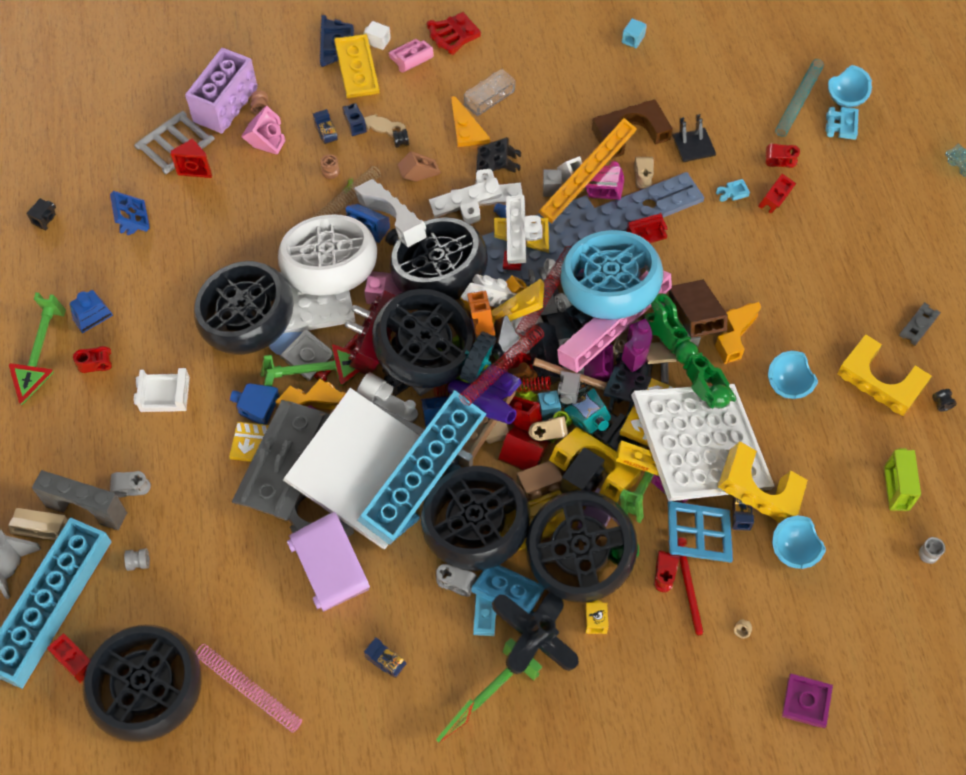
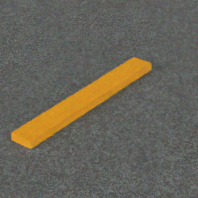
M623 118L544 204L538 213L542 217L548 218V222L552 224L636 132L637 128Z

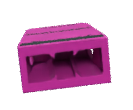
M611 161L609 166H604L588 183L586 189L589 198L621 199L624 175L619 163Z

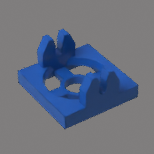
M112 191L110 198L115 223L120 224L119 232L123 233L126 231L127 235L135 233L138 229L147 232L150 227L145 200ZM132 208L135 213H131L128 209ZM120 210L125 211L129 215V219L125 218ZM136 215L141 216L140 221H136Z

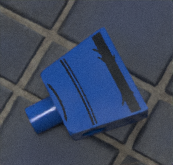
M94 290L89 292L82 291L77 294V299L70 302L72 319L82 334L113 316L107 305Z

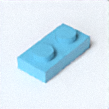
M476 594L473 635L495 636L496 613L492 608V602Z

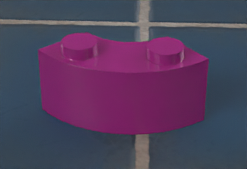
M646 319L629 326L622 361L632 372L643 366L649 354L652 330Z

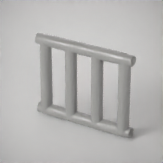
M184 111L172 117L134 145L137 150L141 149L162 168L165 175L175 169L174 163L167 164L146 144L154 139L166 151L171 153V150L175 148L160 136L166 130L182 143L187 142L189 139L173 126L180 120L203 139L198 143L202 149L215 140L212 135H207L187 118Z

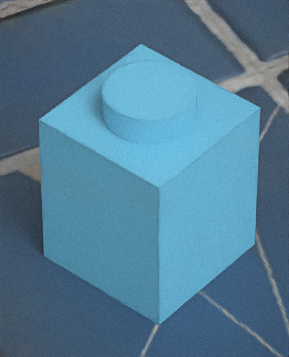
M632 18L623 31L622 43L637 48L645 36L647 24Z
M557 390L538 393L537 403L540 404L542 421L552 419L556 412L561 411Z

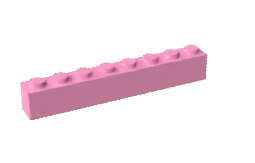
M663 270V281L659 293L666 294L672 288L671 273ZM647 271L640 277L641 281L648 275ZM651 304L641 312L622 319L608 320L594 317L557 349L559 364L576 373L579 372L647 311Z

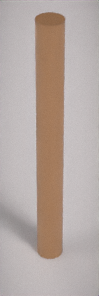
M535 358L533 361L534 366L560 375L561 371L576 373ZM580 374V382L605 390L606 382Z

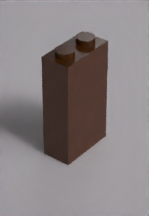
M704 279L673 285L668 291V297L676 306L677 316L691 338L727 330L728 315Z

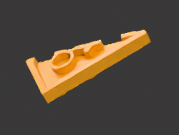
M452 96L451 104L457 147L490 143V137L460 101L455 96Z

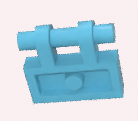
M829 107L826 113L828 124H826L825 131L827 132V137H833L834 132H839V138L856 140L858 135L859 109L841 107L840 112H837L834 107Z

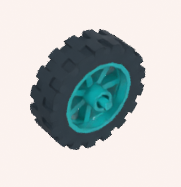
M484 331L480 333L472 349L465 352L468 357L460 374L461 379L472 384L479 378L486 364H491L488 360L494 348L496 337Z

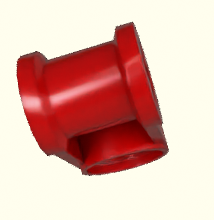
M769 144L766 147V165L769 167L793 168L798 163L800 149L796 145Z
M100 346L97 348L80 349L73 354L74 363L81 373L107 371L112 368V363L110 362L111 349L109 347Z
M659 550L654 586L658 591L666 593L671 590L676 577L680 555H671L669 552Z

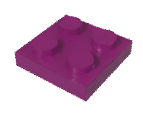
M790 673L781 717L825 729L827 727L833 685Z

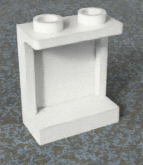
M178 368V374L147 375L144 370H140L139 376L136 377V387L138 389L137 393L134 394V404L138 406L140 412L186 411L190 380L187 369Z

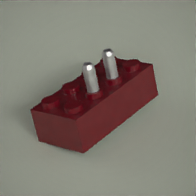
M386 290L383 291L381 296H376L369 310L353 305L351 310L365 317L362 326L352 321H346L345 323L347 328L359 333L355 341L356 346L352 349L348 358L351 360L349 367L357 369L365 375L369 372L372 373L380 363L373 349L372 329L375 318L381 308L391 298L396 296ZM387 327V337L390 341L392 330Z

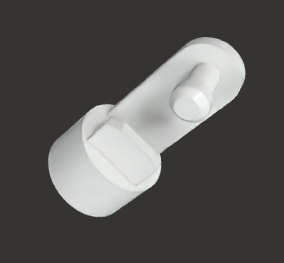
M371 372L364 376L357 388V393L370 402L376 403L410 422H414L417 419L418 412L415 408L416 403L413 400L404 402L391 395L393 386Z

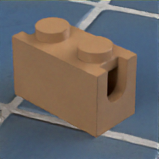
M550 461L517 473V483L524 491L528 501H533L542 497V495L551 494L561 489V473L557 465Z

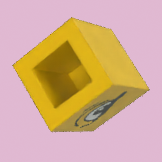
M599 600L586 603V634H607V603H602Z

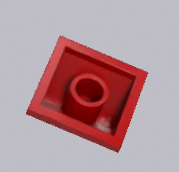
M193 138L171 150L170 154L177 175L212 178L207 155Z
M514 427L506 435L498 460L523 471L538 466L550 445V441L532 439L529 432Z

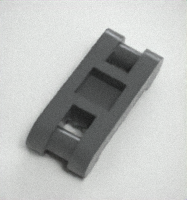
M924 302L899 336L903 339L907 338L911 341V344L916 346L941 312L938 310L934 311ZM923 314H927L930 318H926Z

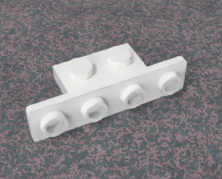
M476 274L472 279L474 283L468 285L461 297L463 300L468 301L467 293L486 291L490 306L498 307L517 293L511 292L507 287V283L500 278L494 279L488 275Z

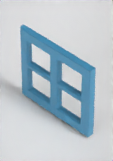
M668 501L669 553L671 555L730 563L733 561L730 510ZM676 511L694 513L695 528L677 525ZM703 515L721 517L722 532L704 529ZM677 531L695 534L696 549L678 546ZM704 535L722 538L723 552L705 550Z

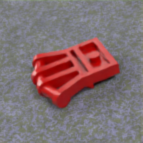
M464 12L453 17L449 16L443 21L435 22L434 20H429L426 23L427 29L430 31V38L436 41V45L439 48L447 50L451 55H454L464 44L481 36V31ZM453 33L452 35H450V36H448V37H446V38H442V37H444V36H446V35H449V34Z

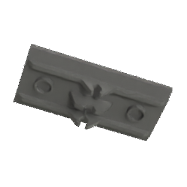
M281 400L232 503L274 515L288 522L301 492L283 481V479L330 414L291 401Z

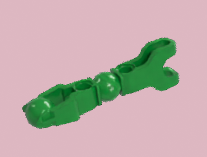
M659 293L651 303L654 312L647 313L643 317V319L648 321L652 335H657L665 346L671 350V353H675L677 361L684 365L683 369L686 370V374L692 382L691 389L710 408L721 409L729 405L731 401L735 402L736 395L729 387L730 383L722 370L714 367L703 356L702 352L699 353L697 345L690 341V336L688 337L687 331L678 320L675 304L666 294ZM707 383H711L713 386L709 388Z

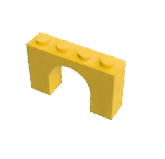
M865 334L843 362L837 374L843 380L855 385L860 391L866 392L874 397L876 401L888 406L893 412L904 416L932 376L915 365L908 376L898 384L880 382L872 375L869 365L877 355L882 344Z
M576 427L555 446L549 461L566 471L584 447L604 459L603 468L608 473L599 493L617 503L620 500V494L623 489L629 491L636 484L642 470L617 462V452Z
M741 441L729 450L718 488L759 510L760 513L773 518L778 523H781L788 517L797 516L808 480L793 471H789L780 478L776 494H767L757 487L752 478L751 469L757 451Z

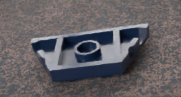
M321 15V67L338 61L334 38L354 36V25L343 23L337 19L332 21L327 19L326 15Z

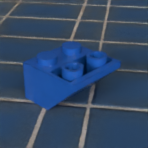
M360 204L349 205L345 208L346 216L363 223L370 230L377 243L381 242L390 229L389 217Z

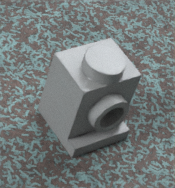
M561 371L558 394H561L560 401L565 404H576L580 388V374Z

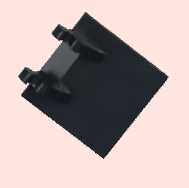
M701 114L696 115L695 131L686 132V121L682 117L679 119V133L672 135L683 162L716 156L706 128H703V120L700 118Z
M508 137L480 146L477 151L476 173L478 170L491 169L493 172L502 168L512 172H516L515 168L520 171L521 166L511 161L507 155L516 159L517 155L521 157V151L509 145Z
M615 366L603 393L604 396L610 397L608 412L612 413L616 398L629 402L627 418L634 406L631 394L634 391L647 390L652 377Z

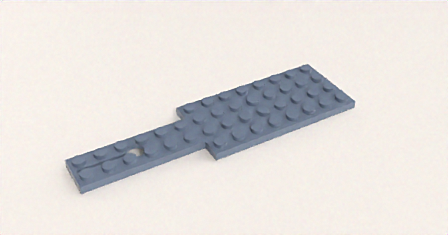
M687 172L596 208L593 207L587 196H583L573 200L552 224L548 222L549 253L526 247V263H522L521 271L503 269L504 251H507V241L495 238L494 231L483 235L482 238L486 243L488 252V263L484 275L494 279L500 278L505 282L513 275L524 280L529 287L528 270L533 269L535 281L541 279L539 267L544 266L547 258L553 259L556 262L566 246L573 247L584 237L601 231H627L628 222L659 213H662V217H666L703 202L704 196ZM651 199L655 201L656 206L654 208L644 206L643 201Z

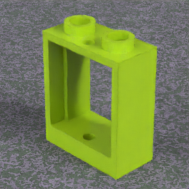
M900 448L894 450L884 466L889 510L910 511L921 496L915 450Z

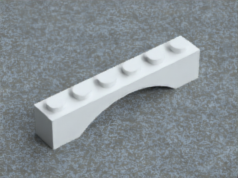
M371 179L354 188L358 201L362 206L371 210L383 211L396 218L395 227L399 240L407 247L427 237L425 233L426 225L423 220H419L413 212H410L405 205H402L396 197L394 198L388 190L386 191L380 183L378 184Z

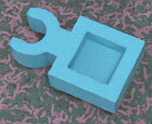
M741 179L727 183L726 188L718 187L716 195L723 194L720 196V202L726 201L729 197L734 201L749 197L750 191L744 180Z

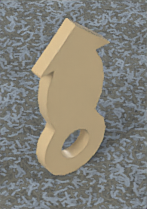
M377 114L364 118L368 130L371 128L379 133H387L392 138L393 129L399 128L400 131L406 129L404 124L391 122L383 117H377Z

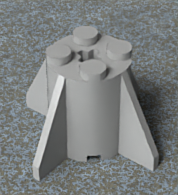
M0 529V590L4 597L8 599L11 597L6 579L15 573L14 570L21 563L20 557L39 551L41 548L38 543L6 536Z

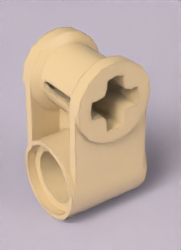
M635 157L636 186L641 190L652 185L654 174L653 157Z
M565 416L533 423L529 427L530 437L538 441L566 437L568 431ZM537 427L543 429V432L540 433V437L537 434H534V431L537 430Z

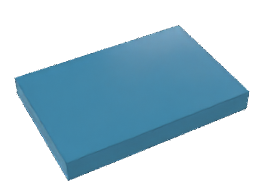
M498 565L483 570L472 586L471 592L491 602L498 595H506L530 614L545 588L533 580Z

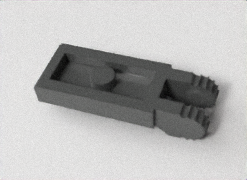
M539 267V275L544 283L547 278L544 267ZM529 269L528 276L530 285L536 282L533 269ZM553 294L546 306L543 307L544 309L540 316L557 313Z

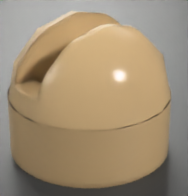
M744 619L739 620L734 628L735 634L740 638H748L752 632V624Z

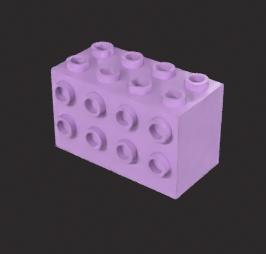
M225 48L220 49L185 94L194 123L221 134L230 126L231 121L239 114L243 105L248 102L251 94L257 90L252 60Z

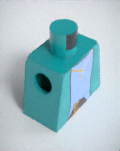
M594 388L579 398L576 404H571L564 409L572 419V424L588 434L593 433L597 429L604 431L609 426L608 421L611 419V415Z

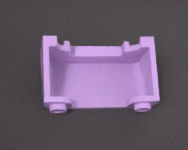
M332 512L289 535L290 540H287L291 552L296 551L314 589L316 596L313 597V601L317 609L321 608L324 612L369 590V583L336 512Z

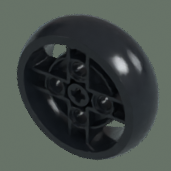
M435 218L424 221L427 236L425 239L409 247L399 239L396 242L390 258L392 279L401 292L412 289H431L457 300L462 296L468 285L474 283L472 279L476 274L484 276L488 263L486 243L473 226L462 220Z
M254 261L233 263L211 275L200 288L194 304L195 324L202 338L219 351L234 355L254 353L270 346L286 330L293 314V294L287 280L271 266Z
M412 289L391 298L377 314L372 329L373 349L381 366L394 379L416 388H435L446 385L458 378L468 357L465 352L466 350L470 351L476 341L472 321L465 309L450 296L431 289ZM409 310H420L412 313L408 312ZM449 323L458 335L460 349L452 344V331ZM387 327L396 333L398 354L390 345L386 332ZM409 350H414L416 354L411 353ZM437 363L442 366V367H438V368H423V367H418V366H432V365H435V364H437Z
M467 466L443 476L426 496L421 512L422 533L427 545L443 562L463 570H486L506 562L522 546L530 526V506L522 488L506 473L488 466ZM481 488L492 489V490H495V492L492 493V492H490V491H488V490L481 489ZM451 499L447 507L445 520L436 525L439 512L446 502ZM492 506H497L495 509H489ZM516 509L514 523L509 531L501 537L500 534L505 525L506 515ZM457 526H462L460 529H454ZM485 531H489V532H490V533H488V534H486V535H483V534H482V533L485 532ZM459 542L460 544L465 545V546H468V547H482V548L466 549V548L456 547V546H454V545Z
M576 490L562 493L552 498L538 510L528 528L526 556L529 567L534 577L547 591L564 600L590 602L612 594L627 580L637 558V535L630 517L618 503L597 492ZM583 506L594 507L605 512L616 522L618 527L607 529L596 518L584 515ZM564 511L566 520L557 526L551 541L541 543L543 532L548 523L557 514ZM575 521L582 522L580 530L572 529V524ZM599 537L607 538V543L604 546L596 544ZM583 541L584 544H587V546H584V550L576 547V545H579L578 542ZM560 545L566 547V552L563 555L556 554V549ZM623 548L620 562L614 572L599 583L597 572L608 563L612 550ZM582 562H590L591 568L588 571H582L580 569ZM556 563L565 573L578 577L580 587L569 586L558 581L550 574L545 565Z
M137 625L115 633L97 648L84 674L83 698L91 719L102 731L124 741L146 742L167 735L187 719L199 698L202 684L199 659L187 640L175 631L162 626ZM153 644L150 650H139L121 657L123 653L134 647ZM177 654L183 661L185 671L181 691L174 688L175 673L171 665ZM160 660L157 667L151 668V664L154 661ZM129 668V672L125 676H121V672ZM105 675L110 676V692L114 701L107 711L103 706L101 696ZM165 689L162 696L156 697L158 690ZM134 697V701L130 705H125L128 698ZM161 708L166 709L161 715L151 720L131 723L136 715H147Z

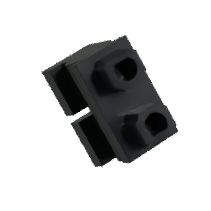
M609 412L611 419L608 421V427H610L608 431L597 429L593 434L594 438L616 452L621 440L636 446L640 444L620 435L621 428L627 419L621 413L619 416H616Z

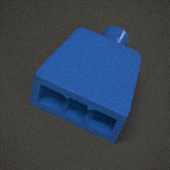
M247 384L243 393L233 390L230 401L237 403L236 407L241 416L257 424L267 425L276 407V400L280 395L276 387Z

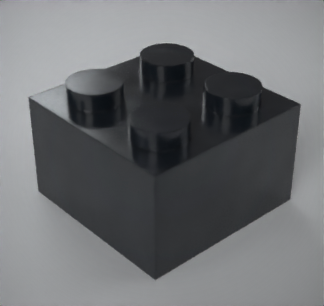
M584 447L562 476L561 494L576 490L591 491L594 486L598 487L603 480L602 474L605 470L603 468L604 459Z

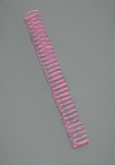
M202 644L205 647L198 655L199 660H202V662L203 659L208 658L213 652L210 650L211 648L208 649L206 644ZM208 650H210V652L208 653V655H207L206 657H204V655L206 654V652H207ZM216 655V657L210 663L208 662V664H206L207 661L205 660V665L211 667V670H214V672H217L218 674V671L221 670L219 669L220 666L225 661L227 662V660H222L216 668L214 667V669H212V666H214V661L219 657ZM228 665L225 670L227 671L228 668L231 667V666L233 667V665H230V666ZM230 669L228 673H224V675L221 677H223V679H226L227 681V679L229 678L228 675L232 670ZM236 674L232 679L230 678V680L227 682L230 683V681L234 678L236 679L238 675ZM242 679L238 684L236 683L235 686L239 685L240 683L242 684L244 680ZM251 679L248 681L246 680L244 684L246 685L248 682L250 684ZM248 684L245 688L243 687V689L241 690L242 694L248 696V699H251V701H254L255 703V700H257L260 696L262 697L263 694H260L259 696L257 694L255 700H252L254 696L252 695V697L249 698V695H251L253 692H256L255 689L257 688V684L254 686L252 685L251 688L253 689L255 687V689L251 693L249 692V694L246 695L247 692L245 691V693H243V690L249 688L250 685ZM269 703L267 705L265 704V706L263 707L264 711H267V713L270 709ZM276 707L273 710L271 709V711L269 712L270 716H273V718L276 713L274 712V714L271 715V712H273L276 709ZM299 719V720H298V721H300V722L297 724L298 727L300 726V724H301V722H302V719Z

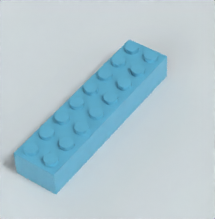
M455 390L357 519L358 522L389 545L396 539L486 416V413L473 403L469 406L462 403L459 398L460 394ZM463 397V399L470 404V401Z
M71 517L69 518L0 628L1 680L23 689L112 541L106 532Z

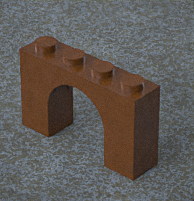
M655 99L593 118L592 131L599 144L623 118L631 124H637L645 128L655 145L671 140L673 128ZM626 143L612 158L624 155Z

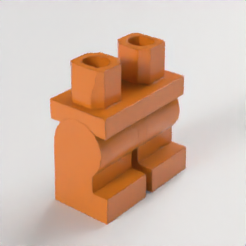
M487 292L467 293L476 338L482 331L492 336L495 335Z

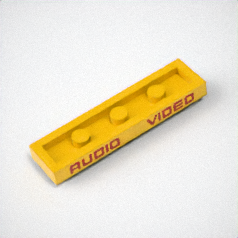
M621 440L617 450V462L659 476L650 450Z

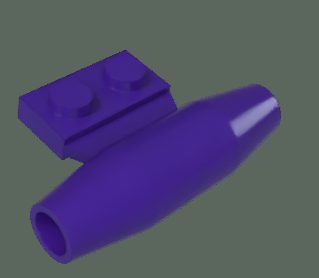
M505 372L501 377L497 374L498 377L495 376V378H498V380L491 384V386L488 383L489 388L482 394L478 392L479 397L472 403L486 413L485 417L511 424L516 418V410L502 399L510 397L521 385V380ZM455 379L450 382L448 392L452 394L455 390L461 394L471 383Z

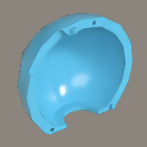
M854 65L846 68L842 74L837 77L834 76L828 81V92L832 100L838 105L848 108L857 107L864 103L870 97L872 91V80L869 74L862 68Z
M783 352L775 357L769 366L768 379L770 385L783 398L798 399L805 397L813 392L818 384V380L810 370L808 360L803 352Z
M798 515L788 517L778 524L773 533L772 546L779 560L789 567L799 569L812 567L822 559L826 552V548L816 534L814 524L809 517Z

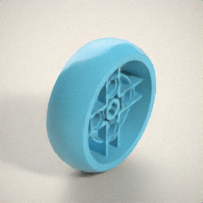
M608 230L584 237L568 251L562 263L560 280L566 297L574 307L591 317L613 320L633 316L648 307L661 289L664 274L661 259L649 242L630 232ZM644 267L648 275L641 281L640 269ZM583 268L584 279L578 282L575 277Z

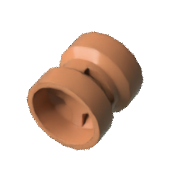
M258 90L251 94V111L253 113L259 114L265 106H268V94L266 92Z
M332 154L323 156L320 161L323 176L327 179L336 178L339 175L337 157Z

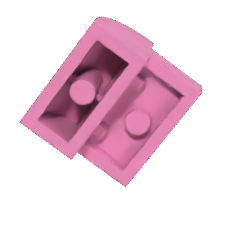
M414 39L389 52V57L398 65L400 72H406L433 57V48L424 40L420 42Z

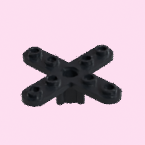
M549 593L532 615L528 614L506 595L501 594L493 599L492 608L495 613L521 634L506 658V666L510 672L514 674L524 672L538 649L565 670L570 671L578 666L579 659L577 654L556 637L559 631L556 629L555 621L564 607V602L561 598Z

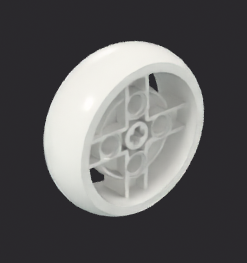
M322 215L302 221L286 233L278 251V264L284 278L294 288L312 295H334L357 287L371 274L377 259V245L370 230L357 219L344 215Z

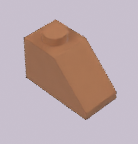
M412 151L397 164L401 176L404 179L415 182L441 173L435 159Z

